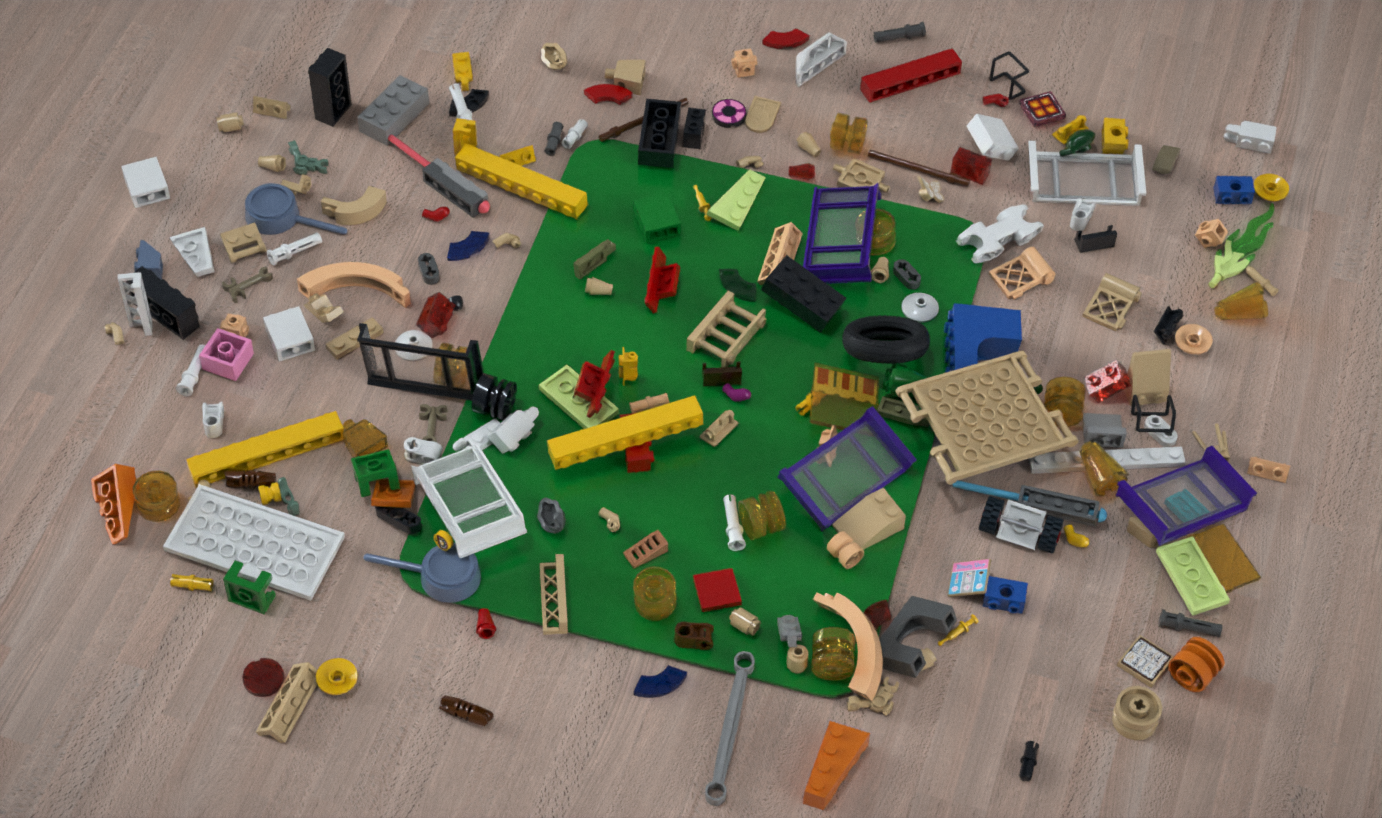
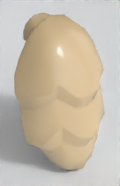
M545 43L542 46L541 60L549 68L561 70L566 66V52L558 43Z

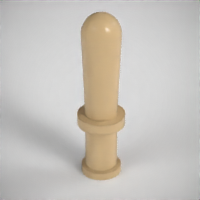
M1249 266L1246 268V273L1259 283L1262 289H1266L1271 296H1275L1278 293V289L1270 284V280L1265 279L1254 267Z

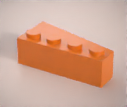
M829 722L804 791L803 804L821 810L825 809L838 790L839 785L846 779L853 765L857 763L860 755L868 747L870 733L836 722Z

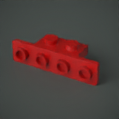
M655 247L654 255L652 256V267L645 297V305L652 313H657L659 299L676 296L680 273L678 263L665 266L666 256L660 247Z
M613 350L604 357L601 368L587 361L582 365L574 394L590 402L586 416L588 418H591L595 413L598 414L602 407L600 401L606 393V388L604 387L610 379L611 374L609 370L615 362V359H613L615 351Z

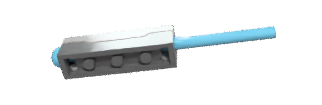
M958 480L953 484L955 488L1014 500L1020 504L1047 512L1046 516L1051 515L1077 523L1095 526L1096 518H1098L1099 523L1107 518V512L1104 508L1098 511L1100 501L1021 485L1019 494Z

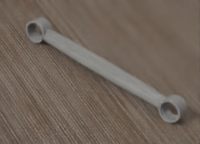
M746 651L739 652L734 657L736 675L722 727L713 780L705 788V799L713 806L721 805L726 800L727 789L724 782L739 725L747 676L754 670V656ZM741 659H747L752 664L747 668H742L737 665V662ZM713 788H718L723 791V795L720 798H712L708 792Z

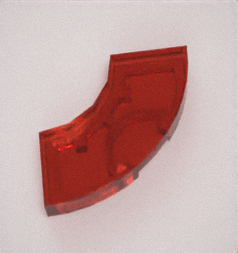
M887 599L870 605L864 612L876 631L880 625L890 621L892 617Z

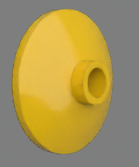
M1262 174L1254 181L1255 193L1262 199L1280 201L1289 193L1287 181L1279 175Z
M333 658L325 661L316 672L318 687L330 695H341L350 691L358 679L355 665L343 658Z

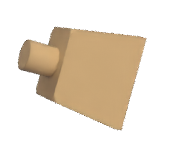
M618 60L616 69L606 68L605 79H613L614 85L622 86L633 94L641 95L645 76V60Z

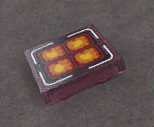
M1051 91L1020 99L1019 104L1034 127L1066 119V113Z

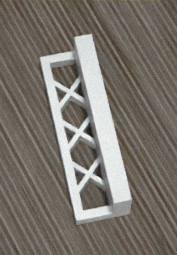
M141 272L118 274V282L129 326H143L145 336L153 335V321ZM133 280V283L129 285L123 281ZM131 291L135 293V296L132 297L128 293ZM134 303L138 306V308L135 309L130 306ZM136 315L141 318L140 320H133Z

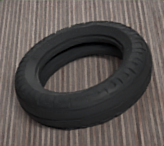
M878 315L850 322L845 327L842 341L847 353L854 358L871 363L898 364L921 358L929 348L930 336L927 328L918 321L899 316ZM872 338H893L901 340L880 341L873 340Z

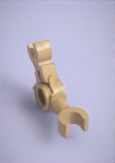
M886 677L883 686H880L873 701L859 699L857 696L848 697V711L869 707L870 710L876 713L882 712L883 715H888L894 704L891 701L888 705V702L894 696L892 693L898 690L899 682H896L894 686H889V677Z

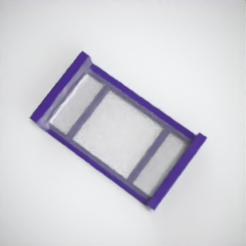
M878 183L874 186L822 189L814 187L803 267L826 284L871 282L872 275L869 263L877 200H881L882 197Z
M872 406L866 410L860 419L793 466L780 470L777 478L783 481L821 528L822 532L867 495L884 488L906 472L917 459Z
M1213 446L1206 448L1201 460L1132 487L1125 480L1118 482L1119 488L1115 496L1123 500L1157 538L1158 545L1161 546L1246 511L1252 498L1257 495V492Z

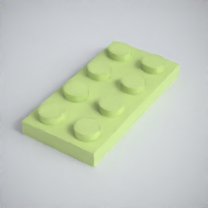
M565 365L539 384V390L584 429L606 423L619 414V408L604 396L600 401L602 407L599 413H595L591 418L586 417L590 402L574 394L579 374L568 365Z
M1193 536L1157 548L1156 553L1192 616L1229 604L1230 599Z

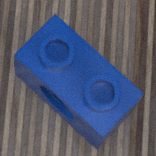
M1216 176L1213 187L1216 204H1252L1255 194L1252 176Z
M989 576L983 607L1023 614L1028 583Z

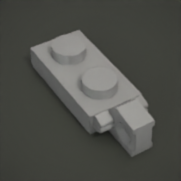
M785 615L777 618L781 641H787L788 647H797L796 641H802L798 617Z

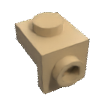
M302 174L299 184L282 180L281 185L289 188L294 195L297 192L306 195L307 191L311 188V177Z

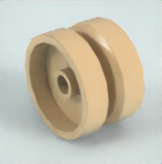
M1131 686L1122 690L1117 697L1113 710L1112 722L1114 728L1119 734L1131 740H1145L1152 736L1157 729L1163 707L1160 698L1155 692L1142 686Z

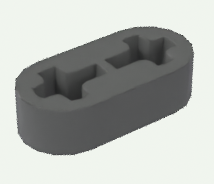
M430 253L421 254L418 257V266L422 278L426 284H436L440 277L434 256Z
M903 259L897 260L893 267L894 275L906 288L911 290L919 288L921 283L920 274L908 261Z

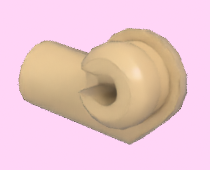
M746 156L737 160L736 165L739 168L754 164L755 168L763 166V161L760 156Z
M114 322L106 324V334L113 333L115 344H123L124 338L121 327Z

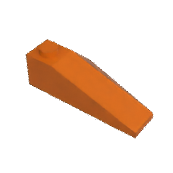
M120 464L112 465L91 479L93 498L100 505V515L105 517V527L112 544H117L128 537L137 487L135 468Z

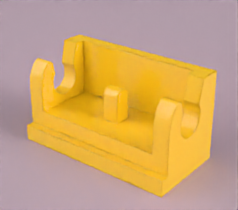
M456 118L453 128L454 155H457L466 144L477 148L476 121Z

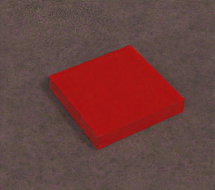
M732 568L693 575L702 612L742 605Z

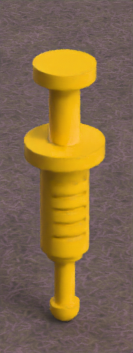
M694 185L693 188L696 191V198L700 205L699 211L705 213L704 218L706 221L711 220L712 217L706 215L710 209V204L706 203L703 194L698 190V186Z
M972 614L970 616L971 619L967 622L959 621V625L946 635V638L938 641V646H942L947 640H953L962 632L967 633L969 631L968 626L979 622L977 617Z

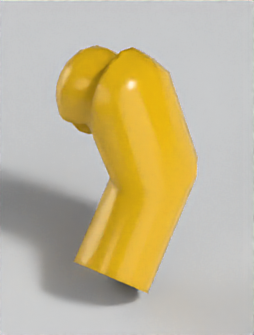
M1066 525L1063 528L1070 545L1076 547H1087L1089 545L1088 537L1075 533L1072 525Z

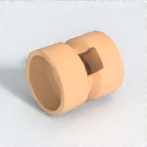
M845 531L836 534L827 545V550L835 558H839L840 564L845 569H850L859 563L865 552L856 542H853V539Z

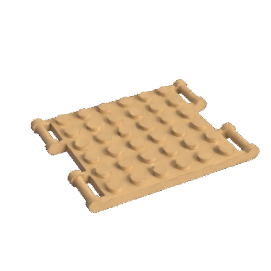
M1023 350L902 385L895 391L898 397L902 398L911 414L910 418L913 423H917L924 418L928 420L941 443L940 446L932 448L930 454L933 458H936L949 485L954 484L957 480L1067 446L1073 447L1079 442L1062 418L1063 414L1060 410L1047 412L1033 388L1039 386L1042 383V379L1034 372ZM1018 362L1021 363L1029 378L1026 377ZM912 392L921 410L917 411L908 393ZM1054 421H1056L1065 438H1063V436L1061 435ZM946 453L956 472H952L942 454Z

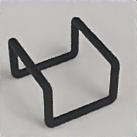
M1008 51L992 60L989 80L994 81L1006 75L1011 80L1008 99L1012 100L1026 92L1016 79L1028 74L1029 69L1013 53ZM1007 55H1010L1025 70L1014 77L1008 72H1003L993 77L995 62ZM1015 84L1021 92L1012 96Z
M1133 395L1131 414L1137 415V432L1171 433L1174 431L1176 410L1171 395L1167 396L1165 412H1141L1138 397ZM1171 407L1172 420L1170 429L1140 428L1141 416H1167Z

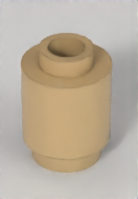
M238 112L217 117L219 131L241 130V126L244 125L242 115H238Z
M741 607L738 610L734 609L729 617V620H731L730 625L747 635L751 634L753 636L761 625V621L758 620L757 616Z
M802 645L790 647L787 654L788 669L793 673L803 672L808 663V650Z

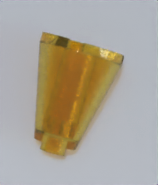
M1252 283L1218 301L1216 307H1214L1216 317H1220L1221 320L1261 319L1267 317L1268 305L1267 301H1264V291L1260 283Z
M1088 441L1081 446L1080 455L1096 496H1105V491L1108 490L1114 492L1119 488L1118 482L1128 480L1127 476H1129L1127 470L1096 442L1091 443V441Z

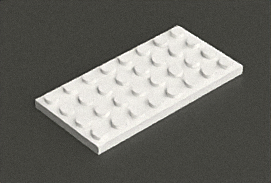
M199 484L163 548L166 552L228 572L235 560L243 563V567L237 576L255 582L261 571L269 572L272 574V581L269 587L311 601L342 544L345 534L344 532Z

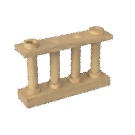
M727 291L687 338V351L694 353L697 348H703L722 358L721 367L732 365L738 353L759 328L762 329L766 324V310L762 309L756 316L735 305L734 293ZM732 311L748 319L751 323L746 328L725 317V315ZM722 323L741 333V335L734 339L718 331L715 327ZM712 335L731 345V347L725 352L704 340L707 336Z

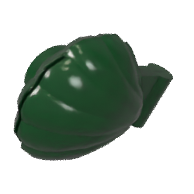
M1088 129L1072 133L1066 141V148L1060 150V156H1068L1076 151L1079 153L1088 151L1092 148L1091 142L1096 134Z

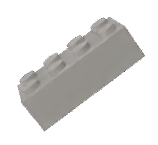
M399 75L358 116L359 132L388 146L391 143L388 140L389 135L393 134L397 137L429 104L428 89Z

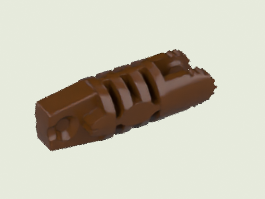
M227 470L224 472L227 479L226 487L244 488V486L246 488H258V486L262 485L270 487L272 483L276 482V473L257 471L256 473V471L249 470L246 472L244 470Z
M444 695L440 701L439 709L454 717L480 726H486L494 717L493 712L486 708L474 705L471 702L468 703V701H463L460 698Z

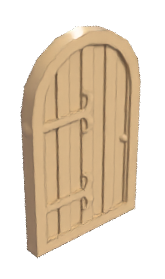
M754 96L746 115L745 124L747 128L757 133L770 130L774 124L781 102Z

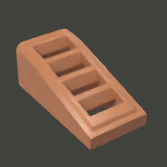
M656 530L623 552V555L633 569L668 552V542L660 531ZM636 553L639 559L636 560L633 554Z

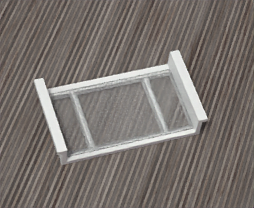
M1028 141L1033 202L1076 204L1080 197L1083 201L1095 202L1099 205L1140 206L1142 196H1146L1142 145L1135 144L1132 155L1074 153L1061 157L1059 152L1036 151V141Z
M474 443L472 447L421 466L411 465L412 478L415 485L421 484L455 540L459 558L527 533L521 510L477 443Z

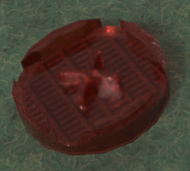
M260 658L256 662H250L242 674L245 689L248 693L257 697H267L278 692L285 680L281 665L269 658Z

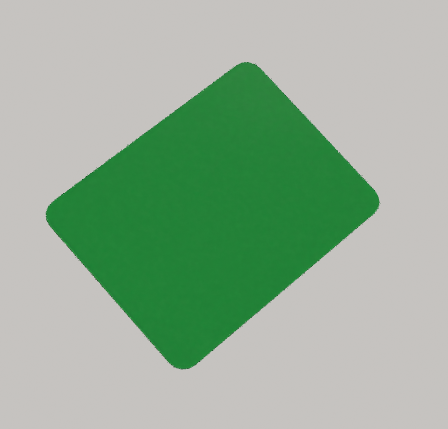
M599 139L588 141L579 146L571 155L560 180L564 184L586 192L588 206L577 219L548 208L482 362L484 373L496 376L498 384L502 379H506L508 382H516V400L510 414H513L516 410L524 412L533 406L538 408L539 415L533 421L535 425L530 429L532 433L524 440L521 438L518 441L520 445L513 452L507 451L502 454L494 444L482 450L521 510L527 533L474 553L481 571L480 585L470 597L453 603L478 610L487 608L490 613L543 626L540 563L556 562L555 554H564L568 633L736 675L734 657L737 653L746 651L751 653L755 659L754 670L747 676L749 679L822 697L835 698L850 694L853 691L848 686L854 676L858 659V646L854 631L846 619L820 607L813 598L816 593L821 595L827 593L835 597L836 593L845 596L868 617L879 637L935 433L930 425L929 427L915 426L882 417L917 459L906 472L884 487L906 515L904 529L864 549V556L860 562L850 569H845L840 564L839 558H835L827 550L829 541L838 534L831 525L821 532V528L783 481L777 477L780 474V470L785 467L787 469L817 449V447H820L819 441L825 429L831 430L832 425H834L837 432L840 433L860 419L872 405L869 402L859 403L851 398L845 400L839 398L838 395H834L833 397L826 396L817 407L811 408L804 416L799 414L802 409L796 411L795 407L806 399V395L813 393L814 370L816 368L877 382L875 406H873L877 411L882 399V393H885V390L882 389L884 375L887 368L891 369L892 364L871 363L852 357L843 346V332L850 322L868 316L889 315L907 318L902 312V302L908 295L913 293H926L932 296L939 305V311L933 320L921 323L927 328L930 336V345L927 352L919 359L901 364L928 378L945 373L947 363L944 362L947 348H944V340L947 337V333H944V324L948 322V311H952L954 303L972 305L984 263H974L971 260L973 254L978 250L975 246L970 244L961 246L956 242L958 236L974 223L959 216L883 199L877 200L869 267L870 271H872L878 259L885 257L889 260V277L883 283H877L871 279V282L828 284L847 299L840 311L820 333L761 290L763 285H760L757 281L775 228L790 222L803 233L794 261L803 266L814 187H817V189L829 187L754 171L766 178L739 231L714 218L708 221L705 220V213L699 211L700 205L693 186H698L699 192L703 194L706 203H709L711 208L749 171L748 169L676 153L673 168L638 165L639 145L607 139L603 142ZM668 192L681 222V235L646 243L633 213V200ZM866 208L819 210L814 247L862 245ZM607 239L616 244V250L606 257L607 261L581 279L575 276L574 262ZM655 247H660L666 256L665 266L678 263L680 273L676 296L659 299L657 313H652L645 305V297L652 267V256L654 255ZM861 251L813 253L811 265L860 263ZM903 259L908 261L920 274L921 283L919 288L914 290L906 288L894 275L893 267L897 260ZM594 277L613 284L611 295H589V293H586L587 278L592 279ZM727 291L734 293L735 305L756 316L762 309H765V318L767 319L762 329L759 328L738 353L734 363L728 365V367H736V362L741 361V385L731 386L734 389L745 388L751 392L749 399L738 402L732 401L723 392V386H703L702 363H706V368L721 367L722 358L703 348H697L694 353L687 351V338ZM732 311L725 315V317L746 328L751 323L748 319ZM722 323L715 327L718 331L734 339L741 335V333ZM712 335L707 336L704 340L725 352L731 347V345ZM872 338L873 340L880 341L901 340L893 338ZM623 347L625 352H635L638 355V377L634 381L625 380V386H623V378H619V367H623L619 366V355H623ZM611 350L615 351L613 357L615 362L609 370L611 376L605 384L606 393L604 396L619 408V414L609 421L619 419L622 414H631L629 403L643 400L647 396L654 397L667 393L669 403L696 396L703 412V425L681 431L677 434L667 435L658 440H651L649 451H653L654 454L651 470L627 473L625 449L555 470L548 453L547 440L584 429L539 390V384L565 365H568L580 375L585 361L601 368L604 357ZM891 398L903 402L902 398ZM910 398L914 405L919 406L915 398ZM466 400L442 457L459 452L453 449V444L495 419L491 417V410L487 415L473 412L472 401ZM732 410L734 412V420L739 422V424L715 447L699 437L725 411ZM864 427L854 435L886 475L899 466L867 427ZM848 439L837 446L836 457L831 467H828L826 462L821 464L815 462L808 467L840 508L880 480ZM482 466L433 484L453 517L502 499ZM802 472L794 477L827 518L834 513ZM427 494L417 513L421 518L422 529L416 534H408L400 554L401 561L422 565L425 555L437 546L434 541V535L440 530L450 534ZM726 495H729L730 501L731 495L736 497L739 524L743 527L744 532L742 536L746 542L745 548L740 551H732L728 548L729 537L726 535L728 524L723 501ZM543 498L557 500L565 513V526L559 533L553 534L541 527L537 514L539 503ZM507 505L457 524L461 531L466 533L511 516L512 513ZM603 507L619 516L620 528L616 532H611L607 528V520L599 516V512ZM659 530L668 542V552L633 569L623 555V552L652 532ZM634 553L633 555L636 558V560L639 559L637 554ZM399 568L403 581L413 591L430 597L421 585L420 572ZM732 568L742 605L702 612L693 575ZM556 569L544 570V574L550 578L556 573ZM551 584L545 589L551 595L557 590ZM552 601L546 606L551 612L558 607ZM741 607L757 616L758 620L761 621L758 631L753 636L751 634L747 635L730 625L731 620H729V617L734 609L738 610ZM785 615L798 617L802 641L796 642L797 645H802L808 650L807 667L801 673H793L787 667V654L790 647H788L787 641H781L777 626V618ZM552 618L547 623V627H559V623ZM680 622L709 623L713 625L714 631L711 636L713 647L708 650L676 646L674 643L676 625ZM741 659L737 662V665L742 668H747L752 664L747 659Z

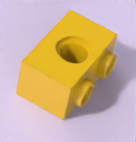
M1104 118L1102 125V154L1123 155L1124 150H1128L1129 140L1126 139L1128 127L1125 126V119Z

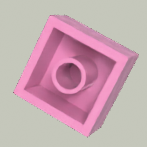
M217 328L199 355L202 370L236 381L254 354L251 339Z

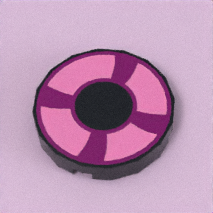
M723 99L714 104L712 117L714 122L721 127H737L744 123L746 119V108L737 100Z

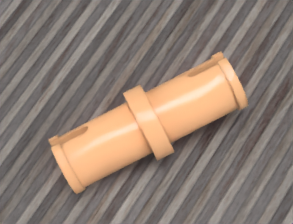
M667 393L630 402L629 406L631 413H639L668 404L669 399Z

